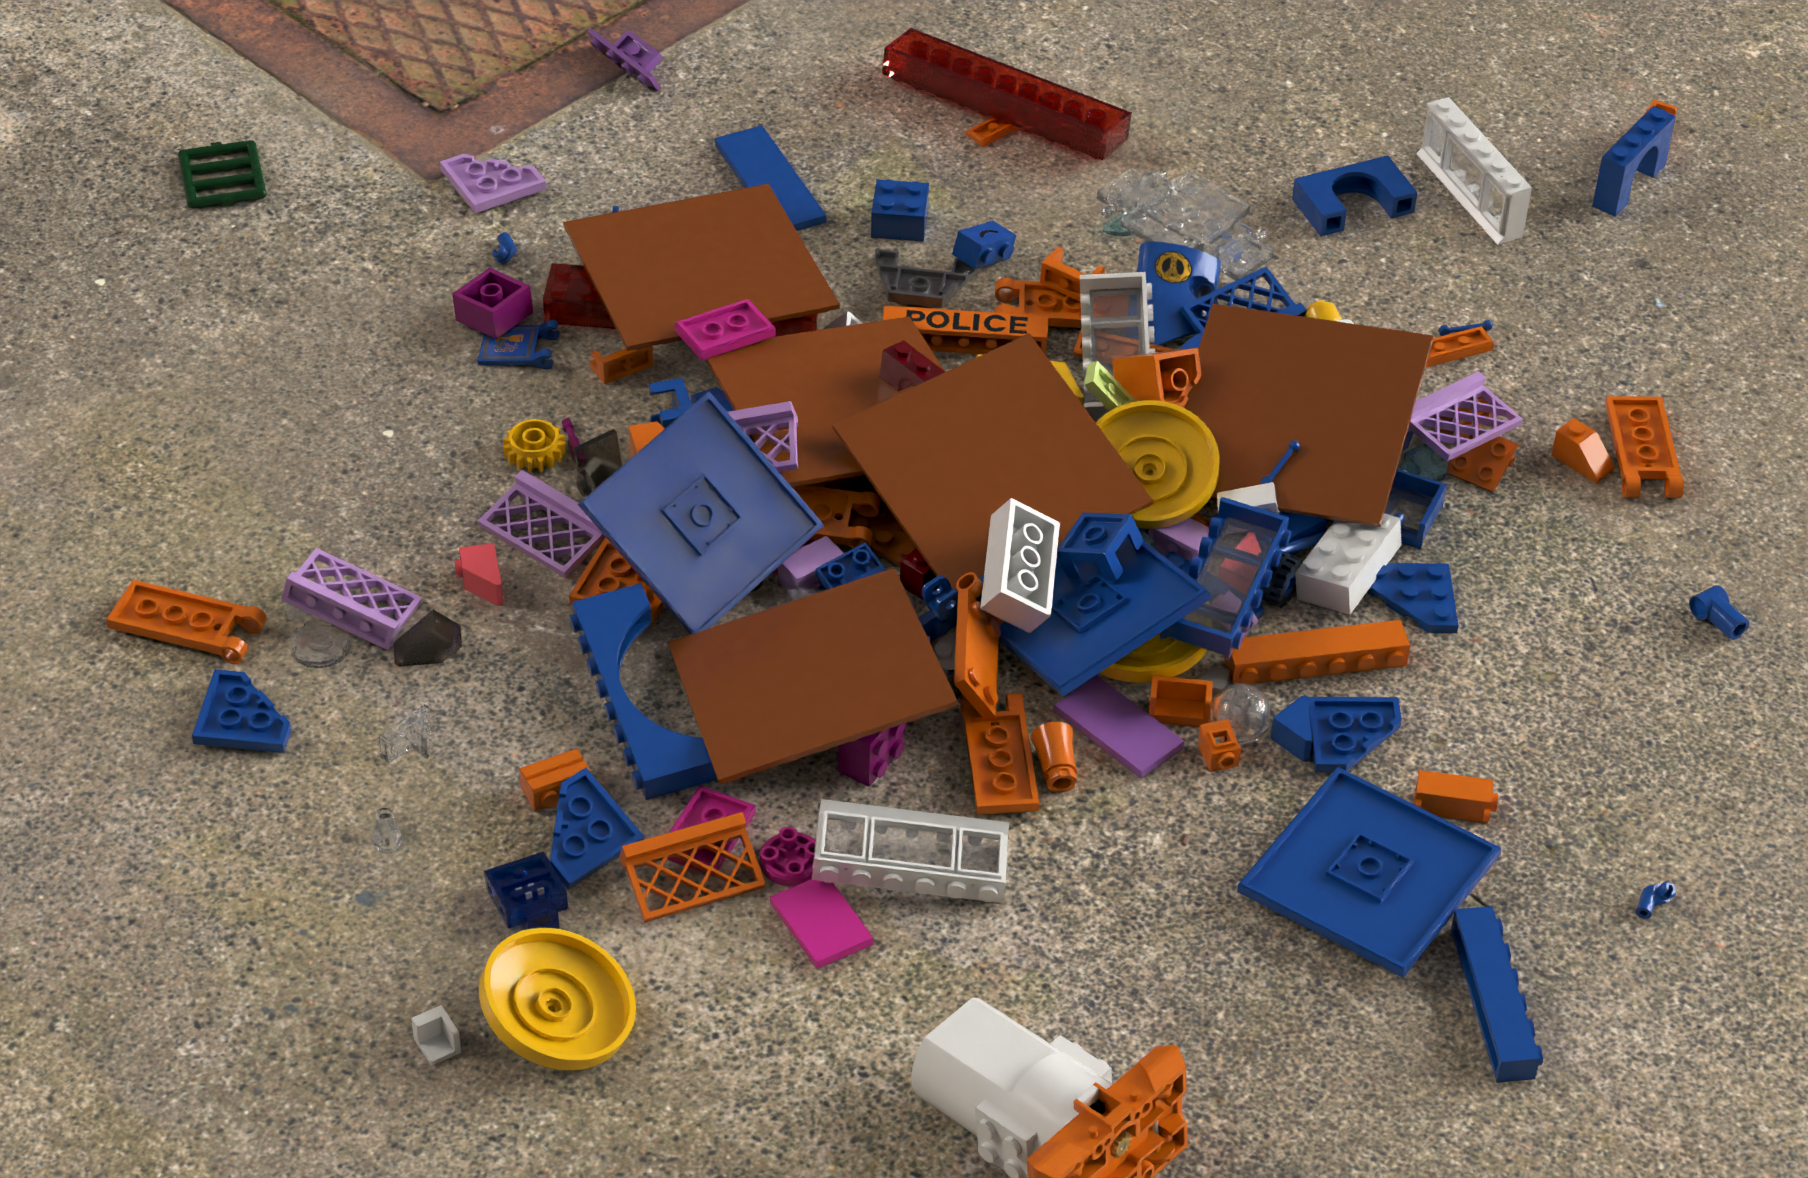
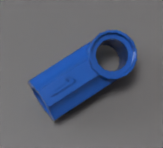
M1715 585L1690 598L1689 606L1692 614L1702 621L1708 619L1728 638L1736 640L1748 629L1750 621L1729 603V597L1721 586Z

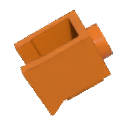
M1226 719L1201 724L1198 748L1209 771L1239 766L1241 747L1231 728L1230 720ZM1221 736V743L1217 744L1214 738Z

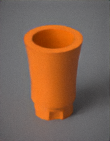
M1053 721L1044 723L1032 732L1031 741L1037 752L1048 789L1052 792H1067L1075 787V782L1077 781V769L1073 750V729L1064 722Z

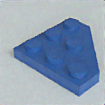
M1388 563L1386 566L1383 565L1376 574L1375 582L1367 591L1368 594L1371 596L1376 595L1386 601V606L1404 618L1409 616L1419 623V628L1427 633H1457L1459 625L1449 564Z
M215 669L192 734L193 744L284 753L291 733L290 721L274 709V704L261 690L258 691L253 686L251 679L245 672Z
M1308 697L1315 773H1333L1337 767L1348 771L1400 728L1402 720L1399 698Z
M587 768L582 769L561 783L549 860L550 869L565 887L570 889L620 856L622 846L644 839V835Z

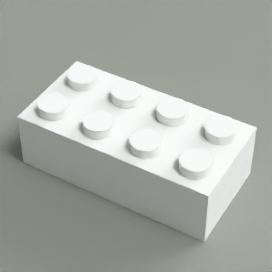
M1012 498L991 515L980 609L1028 633H1031L1051 616L1060 527L1058 521Z
M1384 513L1381 527L1335 520L1295 572L1297 600L1350 615L1375 582L1378 571L1383 565L1386 566L1400 548V518Z

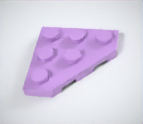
M461 154L440 161V170L474 213L546 190V180L534 166L524 165L522 168L509 166L507 161L490 158L487 162L474 160L473 155Z

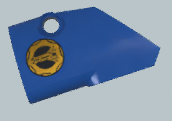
M1149 241L1140 245L1137 272H1146V283H1152V299L1147 300V305L1153 304V321H1148V326H1154L1155 343L1149 344L1161 346L1173 340L1197 334L1180 312L1182 306L1218 289L1221 261L1218 258L1200 250L1173 243ZM1137 295L1130 296L1128 317H1138ZM1215 299L1213 304H1219L1218 299ZM1192 310V313L1197 318L1206 320V311ZM1138 327L1126 328L1125 338L1139 341Z

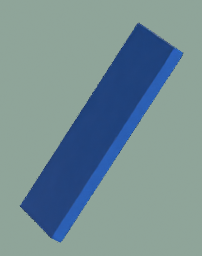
M763 125L715 138L716 148L743 187L769 184L796 231L826 223L825 212Z

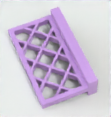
M1478 371L1417 400L1407 432L1412 431L1445 461H1449L1520 426L1523 418L1484 386L1486 377ZM1482 397L1489 404L1476 402V399ZM1458 408L1471 409V413L1458 411ZM1477 411L1490 413V417L1477 415ZM1496 415L1505 416L1509 421L1497 419ZM1439 417L1453 418V422L1439 420ZM1459 420L1472 422V426L1459 424ZM1478 424L1491 426V430L1478 428ZM1422 425L1434 427V431L1425 430ZM1440 429L1453 431V435L1440 433ZM1459 433L1473 435V439L1459 437ZM1441 442L1454 444V448L1449 450Z
M791 401L728 412L747 435H762L754 443L759 449L767 440L776 444L767 455L763 454L778 472L798 469L796 431L798 416ZM789 429V433L782 440L773 436L777 430ZM783 449L790 453V460L777 462L774 460Z
M521 470L514 476L516 483L478 520V524L481 528L566 578L606 537L578 506V502ZM517 495L526 499V504L510 507V502ZM544 510L547 512L548 517L531 519V511ZM527 512V520L511 522V514ZM504 515L507 517V523L497 525L491 523L495 517ZM566 523L569 525V530L553 532L552 524ZM548 525L549 533L532 534V527ZM528 528V536L518 538L512 536V530ZM588 536L591 538L586 544L575 545L574 537ZM570 538L571 546L554 548V540ZM550 541V549L537 551L533 547V543ZM567 554L572 556L564 566L555 561V556Z
M316 548L296 573L291 572L287 577L281 600L389 650L394 644L396 635L421 604L422 597ZM318 560L329 565L330 568L318 569L315 562ZM342 575L353 576L356 580L344 581ZM334 576L336 582L324 583L322 577ZM306 578H314L316 583ZM376 587L382 590L383 593L371 594L368 588ZM360 588L363 594L351 595L348 589ZM341 590L343 595L338 594L334 591ZM402 599L410 603V605L397 606L395 600ZM387 601L390 607L378 608L375 602ZM360 603H368V605H369L370 608H368V607H366V606H364V605H362V604H360ZM389 615H394L395 618H396V620H394V619H392V618H390V617H388V616H389Z

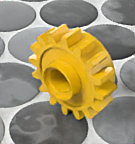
M529 419L522 421L507 431V437H503L504 458H508L509 465L517 464V470L527 467L529 473L533 471V468H538L540 472H543L544 466L554 468V461L561 463L562 455L566 454L565 435L560 434L559 427H555L552 423L545 420Z

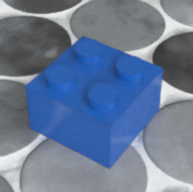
M876 179L871 212V238L924 242L929 208V183Z

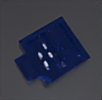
M544 851L484 871L486 890L508 929L522 925L525 930L532 928L560 929L558 912L569 909L567 891Z

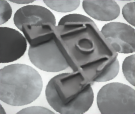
M875 249V263L887 300L899 305L912 304L921 305L926 308H942L978 273V269L972 268L958 258H955L951 272L898 266L899 251Z

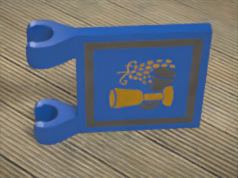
M548 320L540 325H515L497 339L484 334L477 361L478 365H534L541 369H551L554 363L553 359H550L552 351L546 348L536 352L539 336L548 340H557L559 338L560 332L556 330L558 322L556 320Z

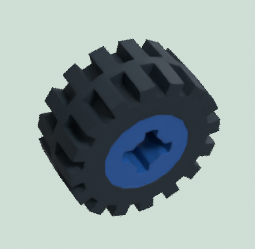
M1282 551L1278 567L1272 566L1271 568L1273 574L1268 588H1262V600L1281 608L1285 607L1287 601L1291 600L1292 594L1294 595L1296 591L1295 572L1302 565L1303 560Z

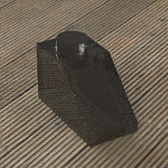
M433 609L393 643L395 665L402 667L443 663L462 647L461 625Z

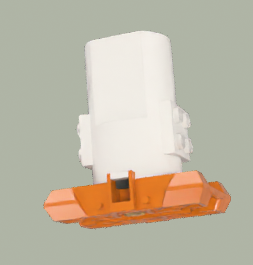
M971 998L924 1037L914 1059L911 1082L915 1094L976 1135L978 1139V1152L985 1161L994 1163L1003 1169L1010 1178H1153L1188 1147L1187 1122L1182 1115V1096L1186 1093L1187 1089L1186 1064L1179 1047L1175 1044L1155 1047L1112 1084V1068L1104 1060L1097 1059L1084 1051L1077 1043H1072L1061 1035L1053 1042L1048 1043L979 998Z

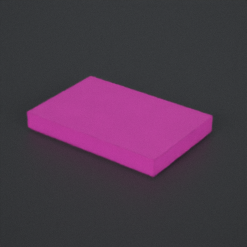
M749 299L675 322V332L701 361L776 336V328Z
M699 786L669 832L743 812L746 828L756 813V805ZM739 838L728 841L723 850L730 853ZM703 848L697 850L694 859L710 866L716 853ZM720 856L714 869L719 871L726 858ZM677 857L667 859L682 866L686 864L685 861ZM691 864L688 867L704 874L707 873Z
M811 879L770 896V905L816 969L873 945L872 935L833 882L828 883Z

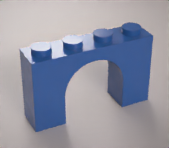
M1652 106L1602 156L1592 207L1616 217L1628 204L1635 172L1638 171L1654 178L1666 166L1676 119L1675 115L1666 112L1664 109Z
M1388 155L1294 179L1292 200L1320 237L1344 231L1347 209L1336 197L1340 194L1362 193L1368 195L1381 205L1391 219L1415 212L1417 191Z

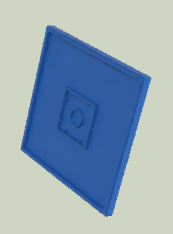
M710 391L705 393L578 504L690 635L712 627L824 526L821 520Z
M1127 536L1115 552L1123 568V573L1117 581L1105 580L1096 562L1074 561L1081 575L1080 578H1068L1057 557L1051 616L1031 633L1004 621L999 626L1001 630L999 642L1064 697L1212 599L1209 590L1145 541L1138 550H1134Z
M1337 767L1239 882L1237 892L1404 978L1453 916L1454 910L1460 907L1501 855V847Z

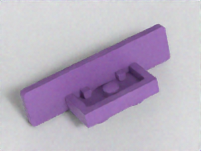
M592 28L588 29L587 33L592 38L590 43L597 51L601 52L604 50L606 56L615 64L620 62L622 64L621 67L630 76L633 74L637 75L638 81L646 88L651 86L656 91L661 88L650 73L663 59L657 50L629 29L614 44H611Z

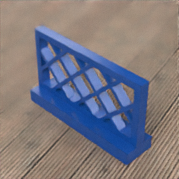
M1267 266L1182 306L1180 312L1197 334L1204 332L1215 299L1228 301V306H1232L1235 303L1245 306L1247 309L1252 308L1260 311L1304 317L1307 311L1301 302L1298 304L1294 303ZM1264 277L1270 285L1269 290L1255 286L1256 280ZM1239 288L1249 291L1248 300L1234 296L1235 290ZM1256 293L1268 297L1267 304L1252 301L1253 294ZM1272 298L1282 301L1286 308L1272 307ZM1192 310L1206 311V320L1197 318L1192 313Z

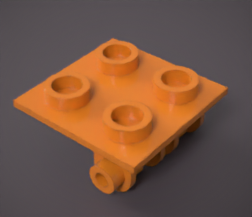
M1462 433L1460 436L1467 439H1473V435ZM1498 436L1447 461L1442 472L1494 493L1506 468L1513 466L1516 459L1513 455L1519 444Z

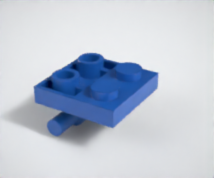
M865 542L816 568L815 573L823 584L819 588L820 592L886 571V569Z

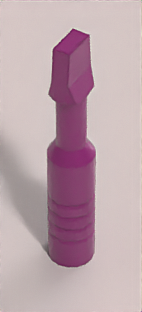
M568 417L562 420L564 432L568 435V445L576 465L581 466L585 464L586 459L579 439L574 434V426Z

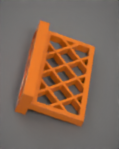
M743 812L622 846L619 858L623 869H626L644 923L765 888L766 883L745 828L746 820ZM741 839L744 851L740 858L723 850L728 841ZM706 848L716 853L710 866L694 859L697 850ZM746 855L749 862L743 860ZM720 856L736 863L731 876L714 869ZM677 857L686 862L680 875L663 867L668 858ZM690 864L707 872L700 885L684 877ZM646 865L656 870L650 884L637 878L634 868ZM742 866L753 872L756 881L744 884L734 879L739 867ZM660 873L676 880L670 894L653 886ZM710 874L727 882L723 891L715 893L704 887ZM680 883L697 891L692 900L683 901L674 896ZM641 887L646 889L644 895L642 893ZM650 892L666 899L661 909L649 912L645 900Z

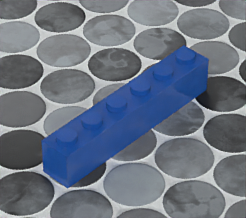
M1493 906L1455 909L1451 932L1496 1083L1536 1079L1538 1066L1543 1063L1542 1049L1534 1041V1024L1532 1019H1528L1526 1015L1527 1004L1525 995L1519 993L1518 972L1516 968L1511 967L1510 947L1508 943H1504L1502 938V921L1500 918L1496 919Z

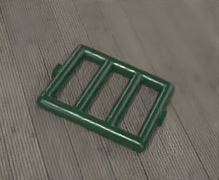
M253 140L226 144L214 142L211 143V146L183 149L178 152L186 202L189 208L221 204L223 207L234 206L233 203L263 199L267 195L257 145ZM246 151L248 157L190 165L189 159ZM248 167L251 168L252 172L193 181L192 176ZM254 183L255 189L202 197H196L195 192Z

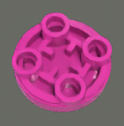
M793 827L782 828L779 834L768 839L762 846L760 851L762 872L769 880L783 886H796L811 880L816 840L807 834L798 832Z

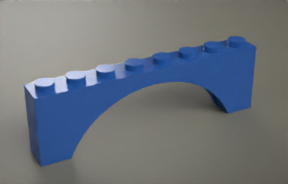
M639 583L572 602L573 614L569 615L571 628L574 633L579 632L578 644L581 653H587L589 657L586 659L591 677L595 675L598 681H595L598 696L600 699L605 698L607 702L604 703L605 712L608 720H614L616 726H613L617 743H623L625 747L622 749L626 766L633 767L634 771L631 774L636 790L641 789L645 800H649L717 780L702 737L683 735L651 721L632 704L621 685L619 678L620 669L627 650L639 634L652 624L650 603L642 584Z

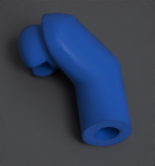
M503 232L497 237L500 244L497 246L499 250L493 249L492 251L495 261L501 264L509 262L517 252V247L509 233Z
M1663 882L1645 887L1641 893L1636 914L1643 919L1650 918L1654 906L1665 904L1676 895L1675 886L1671 882Z

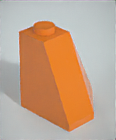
M1198 348L1112 359L1114 378L1138 401H1165L1184 408L1189 400L1187 397L1193 385H1197L1202 376Z

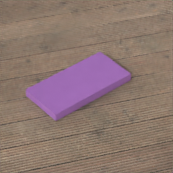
M1097 675L1054 705L1055 714L1141 779L1184 748L1183 739Z

